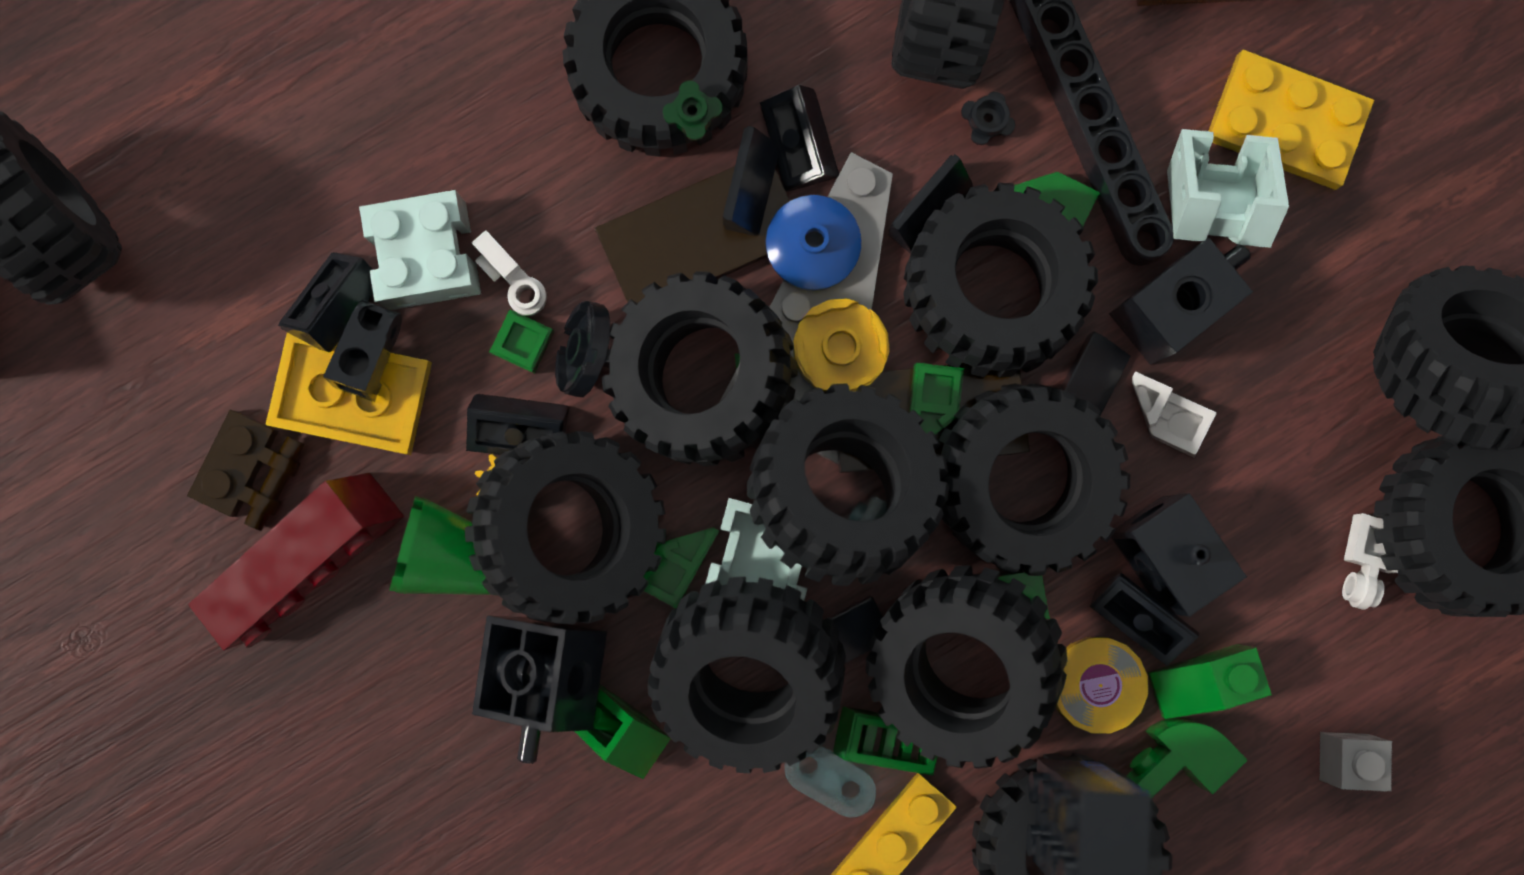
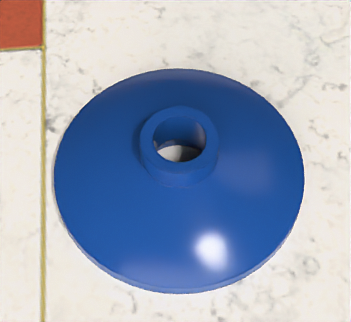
M806 195L789 201L774 215L767 230L766 251L773 269L784 281L804 290H823L839 284L853 271L861 252V233L854 216L844 205L826 196ZM816 231L823 236L824 242L818 247H811L807 244L805 236L809 232Z

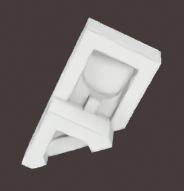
M1135 372L1132 377V383L1150 436L1195 458L1217 412L1172 393L1173 388Z

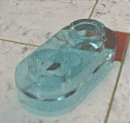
M821 746L811 754L807 751L806 757H811L817 761V769L811 774H805L799 769L800 762L792 766H788L786 762L784 763L785 775L792 787L842 816L859 817L868 812L875 802L876 787L868 772L852 762L844 761L836 753L824 746ZM849 781L856 782L859 785L858 794L852 798H847L841 793L842 786Z

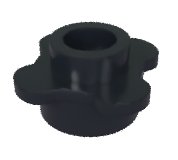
M991 92L988 96H984L976 102L967 101L963 105L961 116L968 120L972 129L971 140L975 144L986 145L990 138L998 135L1009 136L1014 131L1015 121L1009 117V108L1005 103L1006 99L1003 94ZM990 115L992 117V121L986 122L984 120V116Z

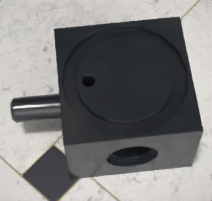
M1208 238L1178 258L1112 310L1109 315L1151 365L1177 353L1253 293L1236 271L1251 258V253L1245 245L1237 244L1223 255L1212 240Z
M1190 493L1162 496L1116 527V531L1111 536L1149 594L1176 615L1190 617L1247 578Z
M487 615L472 715L522 726L517 759L519 762L533 764L537 761L541 730L546 732L593 730L607 631L569 624L537 621L527 617Z

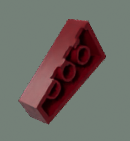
M371 473L324 481L188 605L223 651L244 644L246 648H250L272 631L269 627L270 624L279 617L284 618L297 610L305 602L304 597L331 580L340 571L341 567L365 550L405 516Z

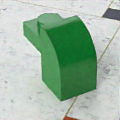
M1169 718L1156 722L1145 730L1158 745L1154 749L1151 747L1146 748L1133 759L1130 764L1132 771L1127 777L1138 784L1141 789L1151 794L1152 799L1182 769L1199 788L1213 795L1248 760L1222 733L1214 728L1187 718Z

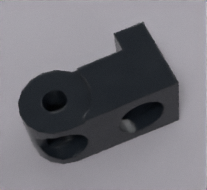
M364 300L360 301L346 325L323 377L336 389L375 402L382 386L379 381L390 357L389 352L393 348L401 329L402 314Z

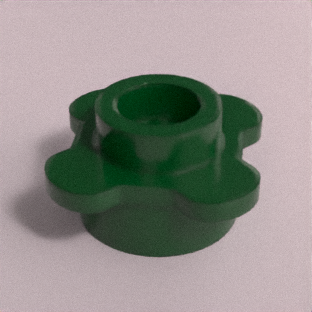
M685 81L680 85V93L673 103H668L664 106L663 118L668 124H676L682 132L686 133L687 138L690 140H700L705 136V130L710 126L712 118H717L721 115L722 104L718 98H709L701 92L696 82ZM691 106L697 108V113L694 115L688 113V108Z

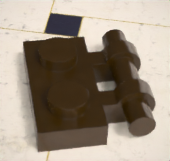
M230 409L187 497L230 517L237 516L243 502L248 503L252 508L244 524L262 531L269 516H275L282 503L278 498L289 475L295 476L301 464L297 459L305 444L287 436L280 451L277 452L271 449V446L279 431ZM265 463L271 469L259 491L251 486L262 464Z

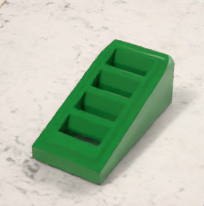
M846 706L842 708L833 750L834 754L844 761L933 776L938 757L936 756L934 761L920 755L922 751L920 748L917 761L910 758L913 743L911 742L909 746H906L902 741L900 742L898 756L892 755L897 731H899L893 723L886 726L877 712ZM881 727L883 731L879 750L876 752L873 751L877 729Z

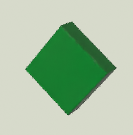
M509 310L489 352L535 374L555 331L517 312Z

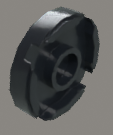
M582 301L573 309L565 324L564 334L570 335L567 347L560 345L555 365L556 385L560 391L565 392L564 394L584 398L592 390L600 375L609 345L611 325L609 311L603 304Z

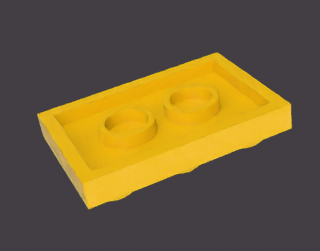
M1242 49L1235 58L1208 131L1213 132L1214 139L1212 143L1240 153L1246 135L1276 137L1279 141L1284 171L1337 190L1344 184L1374 99Z
M287 332L266 420L267 426L412 455L432 365L430 361L389 353L390 357L379 381L382 386L375 402L336 389L323 377L337 345L331 352L322 351Z

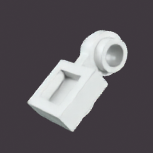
M485 230L472 242L481 253L475 260L476 263L494 282L502 276L511 285L507 296L508 302L515 312L523 316H532L539 313L547 301V293L544 286L537 279L529 277ZM528 289L535 291V297L530 303L524 304L520 302V296L523 291Z
M1363 513L1353 515L1344 561L1361 565V570L1358 573L1351 572L1346 577L1342 595L1345 600L1350 602L1352 607L1365 610L1369 607H1377L1383 598L1384 583L1382 580L1377 579L1379 571L1398 573V570L1387 571L1381 559V556L1386 554L1383 543L1376 544L1374 530L1383 529V519Z

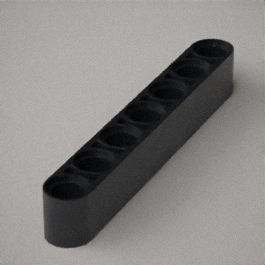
M1009 0L1092 189L1100 192L1097 200L1121 254L1125 260L1133 265L1143 266L1150 264L1166 253L1172 246L1174 240L1173 228L1072 1ZM1046 19L1055 21L1060 26L1061 33H1049L1044 29L1041 21ZM1068 61L1074 63L1080 71V76L1072 77L1065 74L1061 69L1060 62ZM1086 103L1094 106L1098 111L1099 119L1090 120L1084 117L1080 112L1079 104ZM1104 145L1112 148L1117 154V163L1112 164L1104 161L1099 155V146ZM1119 188H1126L1133 192L1137 201L1136 207L1126 206L1120 201L1118 197ZM1138 231H1147L1153 236L1155 240L1154 251L1146 250L1140 246L1137 239Z

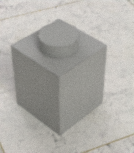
M1320 732V781L1340 789L1391 791L1392 741L1370 734Z

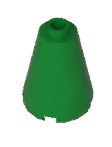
M415 496L390 591L400 594L490 595L481 584L486 579L483 572L474 571L469 556L475 554L473 541L465 542V527L472 526V522L426 498Z

